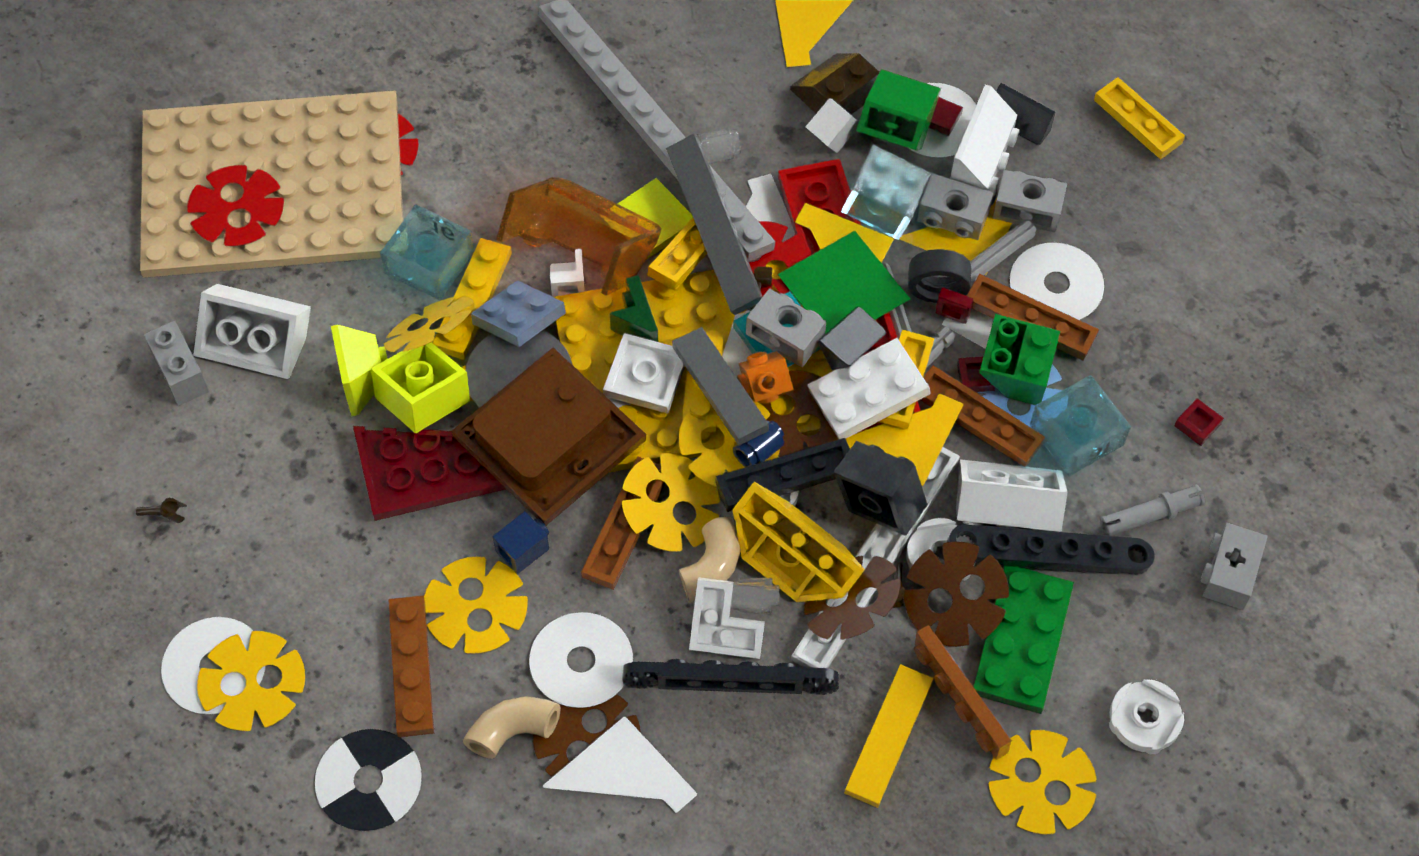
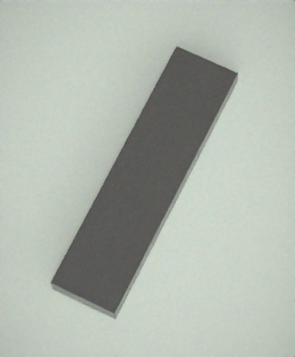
M702 327L672 341L674 351L738 445L769 431L768 422Z

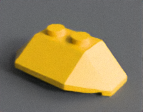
M756 482L752 483L732 510L736 522L742 559L796 602L844 598L865 571L863 566L842 543L789 501Z

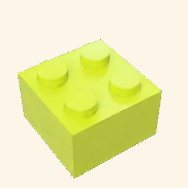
M432 342L409 351H401L371 368L375 398L414 433H418L470 402L467 372Z

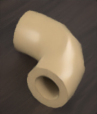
M720 517L705 524L702 528L706 546L704 555L691 566L679 569L681 582L689 603L695 602L698 577L727 581L734 573L740 554L736 523L733 518Z
M529 696L503 700L480 715L468 730L463 743L474 753L493 759L506 740L514 735L530 733L548 738L558 723L561 707L556 702Z

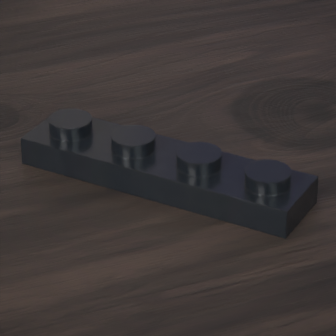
M842 438L716 476L715 483L726 511L730 512L753 482L758 483L778 496H782L835 480L834 471L850 448L846 439Z

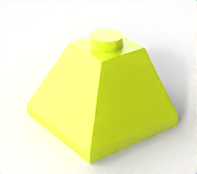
M333 325L331 330L343 388L351 417L357 416L374 395L371 368L388 359L384 346L378 347L375 334L341 325Z

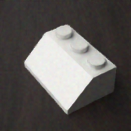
M985 84L954 157L950 179L994 192V196L1000 178L996 177L998 170L1004 172L1010 155L1006 153L1007 147H1014L1019 129L1014 128L1017 114L989 85Z
M216 284L201 292L193 356L288 379L292 374L306 340L311 307Z
M960 459L956 501L957 520L962 521L966 525L982 526L983 523L1004 528L1018 529V527L1031 528L1032 530L1062 532L1067 499V489L1062 471Z

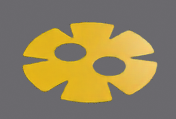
M463 296L448 306L454 299V297L424 307L422 316L411 314L388 334L386 338L400 336L384 343L385 349L395 352L408 343L403 349L404 352L433 342L435 332L445 335L468 317L472 310L460 311L474 304L473 300ZM443 317L451 318L444 326L434 330L429 329L435 321ZM428 318V322L419 329L407 330L417 320Z
M754 402L765 419L770 417L769 411L759 402ZM710 404V413L704 417L706 421L688 413L685 415L679 430V448L683 456L702 453L689 464L688 468L704 482L717 487L715 483L716 476L724 474L725 470L729 473L745 467L737 460L733 453L735 439ZM716 419V426L706 425ZM708 427L719 428L725 436L724 444L714 450L706 448L701 442V433L704 429ZM780 449L766 461L778 458Z
M661 453V473L649 457L638 462L626 476L622 487L623 490L641 497L640 499L622 501L624 515L632 530L638 534L653 524L654 526L647 543L666 551H682L681 531L693 547L702 544L705 541L702 528L711 520L719 518V514L701 506L720 503L717 488L704 482L697 476L689 480L691 470L688 466L693 460L681 455ZM655 479L664 481L669 487V497L661 503L652 501L646 493L647 484ZM678 502H688L695 508L696 518L691 524L684 525L675 520L673 508Z
M467 557L456 560L442 568L443 574L452 586L435 579L431 580L424 595L426 613L444 612V614L428 623L427 627L440 643L453 649L465 633V653H484L494 650L510 640L499 623L516 630L521 628L527 613L528 597L506 596L523 585L520 577L508 565L497 561L489 574L485 576L486 558ZM467 578H476L483 584V593L475 600H466L459 594V585ZM485 609L490 612L492 624L488 629L478 632L469 627L467 619L473 610Z
M252 631L248 651L245 649L238 634L225 639L207 655L210 660L222 669L201 668L199 671L197 689L204 710L209 711L226 702V705L215 721L224 727L240 731H250L252 729L255 710L265 728L279 722L296 706L281 691L303 692L305 669L301 656L297 650H293L276 659L287 641L281 636L270 632ZM274 665L282 672L281 682L274 688L266 689L261 687L257 682L258 671L264 666ZM231 672L241 673L246 679L245 689L235 696L226 695L221 690V680Z
M1031 730L1032 751L1029 750L1021 737L1016 734L1010 738L1012 741L1009 752L997 760L993 756L990 770L1009 777V779L989 782L993 801L1004 816L1023 806L1017 826L1024 830L1038 834H1054V812L1064 826L1070 830L1085 819L1096 799L1095 793L1076 786L1077 784L1097 781L1090 759L1080 747L1062 758L1068 738L1061 734L1046 730ZM1023 758L1035 760L1041 768L1040 777L1030 783L1020 780L1015 773V766L1019 760ZM1052 781L1064 782L1070 789V799L1063 805L1050 803L1045 797V787Z

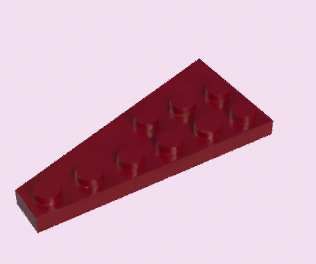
M353 426L374 521L506 490L500 482L453 438L452 431L423 429L418 433L397 431L396 428L383 427L382 431L366 430L365 426Z

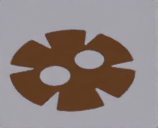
M801 370L789 371L794 390L782 394L789 395L794 399L795 408L788 415L775 413L771 407V402L761 404L770 413V417L766 420L776 422L784 432V445L780 448L778 457L804 450L803 442H806L808 447L812 448L839 440L808 388V384L821 378V376ZM806 414L816 416L821 423L820 430L810 436L802 434L797 428V421L801 416Z
M968 542L943 543L945 564H942L934 552L928 549L915 561L907 575L908 579L925 587L924 589L905 590L904 602L910 620L918 631L927 625L931 627L936 621H939L935 635L944 646H968L970 644L968 624L972 626L981 639H985L998 627L1006 613L1005 609L988 601V599L1009 597L1008 582L1001 565L992 555H988L974 567L979 546ZM977 575L982 578L985 584V591L981 597L970 600L962 595L960 583L964 577ZM943 588L951 594L952 605L948 611L935 613L929 608L928 596L934 589Z
M863 556L855 557V559L862 565ZM874 556L866 566L865 571L848 591L847 599L841 605L830 607L826 604V599L806 601L804 615L823 611L807 623L809 629L817 636L828 640L842 623L840 639L844 640L861 635L873 628L875 624L869 612L885 617L893 608L898 598L900 579L881 583L897 571L896 567L885 558ZM869 587L878 590V598L872 605L868 607L856 605V597L862 590Z
M616 694L611 699L591 707L577 708L559 704L561 707L560 716L553 733L548 738L533 734L534 751L538 759L559 754L545 771L551 777L556 775L570 763L566 753L568 746L575 741H585L591 745L620 720H615V718L628 706V702ZM598 709L605 713L607 725L604 730L598 733H590L584 729L582 717L587 711ZM631 715L626 717L641 733L637 716Z

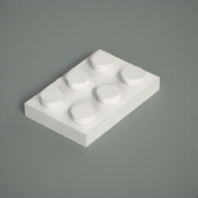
M898 338L861 356L851 366L834 370L808 384L811 395L838 439H846L931 394L928 384Z

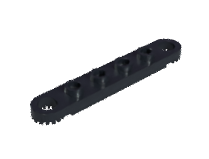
M964 524L955 527L947 539V542H957L956 538L960 536L970 537L969 539H972V543L979 546L975 562H981L988 555H992L1000 565L1138 575L1146 572L1155 559L1154 550L1148 542L1132 537ZM1135 549V551L1139 550V553L1142 552L1144 562H1133L1128 556V551Z
M670 659L667 662H630L623 666L622 673L623 684H626V686L631 685L632 688L637 685L639 689L642 685L644 689L647 686L650 688L658 686V689L780 694H802V691H806L811 694L816 692V695H820V692L823 695H827V693L832 694L839 689V674L837 671L829 668L796 667L791 663L760 666L756 662L745 661L738 665H727L717 660H708L698 664L688 663L682 659Z

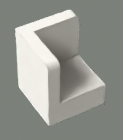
M828 99L807 124L806 128L838 153L856 131L859 121L833 99Z
M575 249L576 262L550 265L552 297L585 292L581 249Z

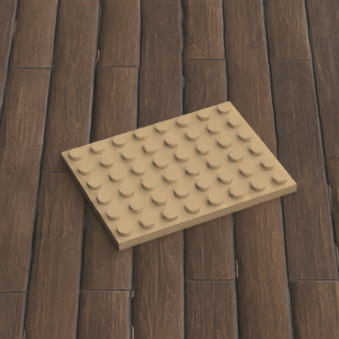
M396 91L143 110L140 271L143 278L405 256ZM233 165L247 166L246 181L249 180L257 169L269 173L281 188L265 198H284V208L276 226L257 221L266 232L264 237L245 245L225 246V229L214 242L202 238L190 224L191 221L207 213H188V200L196 185L214 190L206 179V175L220 168ZM229 183L222 188L221 197L228 202L237 201L243 196V187L237 183ZM235 209L228 216L229 224L236 228L246 226L251 220L250 213L245 209Z

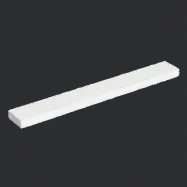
M942 447L924 486H922L928 505L906 536L879 524L875 525L855 556H863L862 566L864 569L874 556L885 558L894 565L959 462V455ZM869 587L862 590L856 597V605L867 607L877 589ZM848 593L844 598L828 599L826 604L830 607L839 606L847 599ZM842 623L828 640L817 636L808 629L792 654L791 660L802 667L828 668L846 640L840 639Z

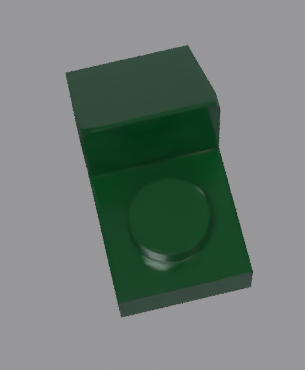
M637 275L626 278V292L622 293L625 309L610 313V329L622 336L626 333L658 342V329L640 277Z

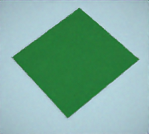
M856 231L849 233L777 274L804 309L815 311L826 321L825 334L855 307L862 308L869 316L876 320L910 300L909 296Z

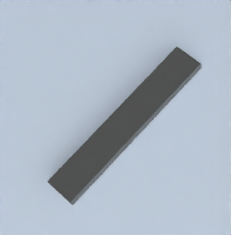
M693 133L667 147L666 150L730 311L737 315L756 305L763 296L699 138Z

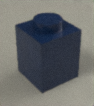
M526 511L492 536L496 553L516 574H519L549 550V531L539 518L533 520Z

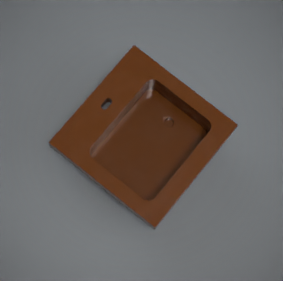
M554 347L452 430L453 438L535 518H539L545 526L646 441V433Z

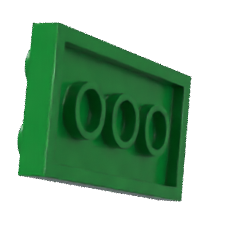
M1005 565L1004 573L1008 582L1009 597L996 599L995 605L1005 609L1006 613L998 627L986 637L973 687L982 698L1042 714L1074 582L1017 566Z

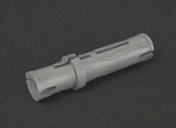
M1197 484L1172 494L1167 491L1161 493L1157 499L1107 516H1101L1100 525L1101 528L1107 526V529L1103 531L1106 536H1112L1165 517L1169 520L1177 517L1179 512L1203 506L1205 504L1204 495L1200 494L1197 496V493L1202 491Z

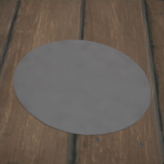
M545 331L539 332L520 347L491 334L474 348L468 359L465 371L468 376L469 394L477 406L481 407L553 347L572 364L571 358L561 342Z

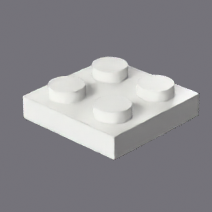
M624 333L605 382L603 394L612 399L668 414L685 365L674 351L673 346Z

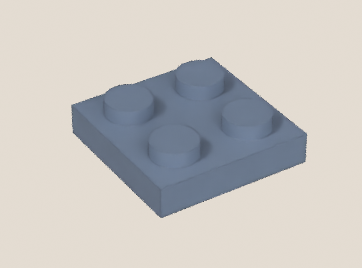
M517 280L473 311L471 318L474 325L520 347L563 316L566 310L564 302Z

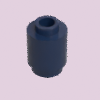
M772 420L767 421L769 424L768 432L733 447L735 457L744 467L765 462L784 445V432L776 422Z

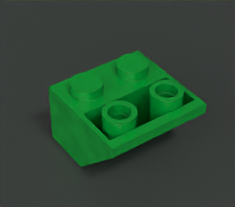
M881 69L865 101L856 131L913 150H920L923 147L942 88Z
M995 314L979 373L1007 398L1040 406L1047 387L1060 331Z

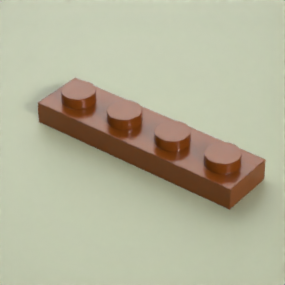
M982 274L978 275L967 294L968 297L973 298L972 309L993 319L995 314L1059 330L1060 335L1056 348L1082 361L1087 356L1099 332L1098 328Z
M934 365L923 377L930 388L931 394L920 399L921 401L932 407L938 394H942L963 403L955 423L1020 465L1026 467L1043 445L1045 436Z
M638 456L633 467L644 458ZM653 462L661 473V465ZM655 479L647 484L646 493L652 501H657L665 482ZM623 488L621 489L581 571L582 578L614 590L641 532L636 534L627 522L622 508V501L640 499L641 497L627 492Z
M424 595L388 599L398 737L435 734Z
M927 625L917 631L914 647L917 658L924 666L927 664L935 673L934 680L938 688L944 694L949 693L955 701L954 707L960 719L964 723L970 722L977 732L975 737L980 747L986 753L990 751L996 760L1009 752L1012 740L930 626Z

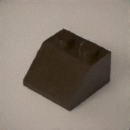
M836 53L792 84L790 90L816 114L828 99H833L851 115L864 106L879 71L859 53Z

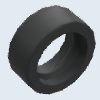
M934 249L918 253L909 263V290L916 298L932 303H937L942 287L967 295L971 289L972 268L970 261L964 255L951 250Z

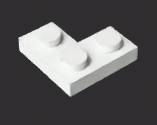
M698 577L689 650L760 659L765 621L729 617L734 582Z

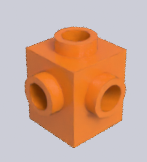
M777 351L769 354L757 352L749 355L747 361L738 363L741 374L737 375V379L754 402L759 401L761 404L770 403L777 400L779 394L794 390L786 360Z

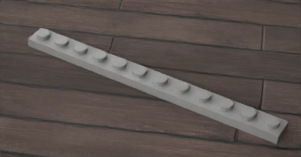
M555 0L539 6L538 16L678 180L666 148L686 137L568 0ZM710 166L748 261L773 251L776 241Z

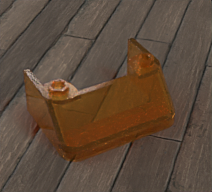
M552 177L509 193L496 240L504 242L519 236L523 238L524 243L532 247H541L542 244L554 242L574 253L575 249H581L582 257L602 266L600 275L605 281L601 293L607 296L626 287V278L638 274L657 244L662 229L657 223L572 181Z

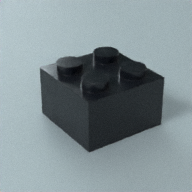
M856 441L834 471L849 512L904 536L908 534L928 505L914 463L905 457L900 456L897 458L885 453L876 445L868 446Z

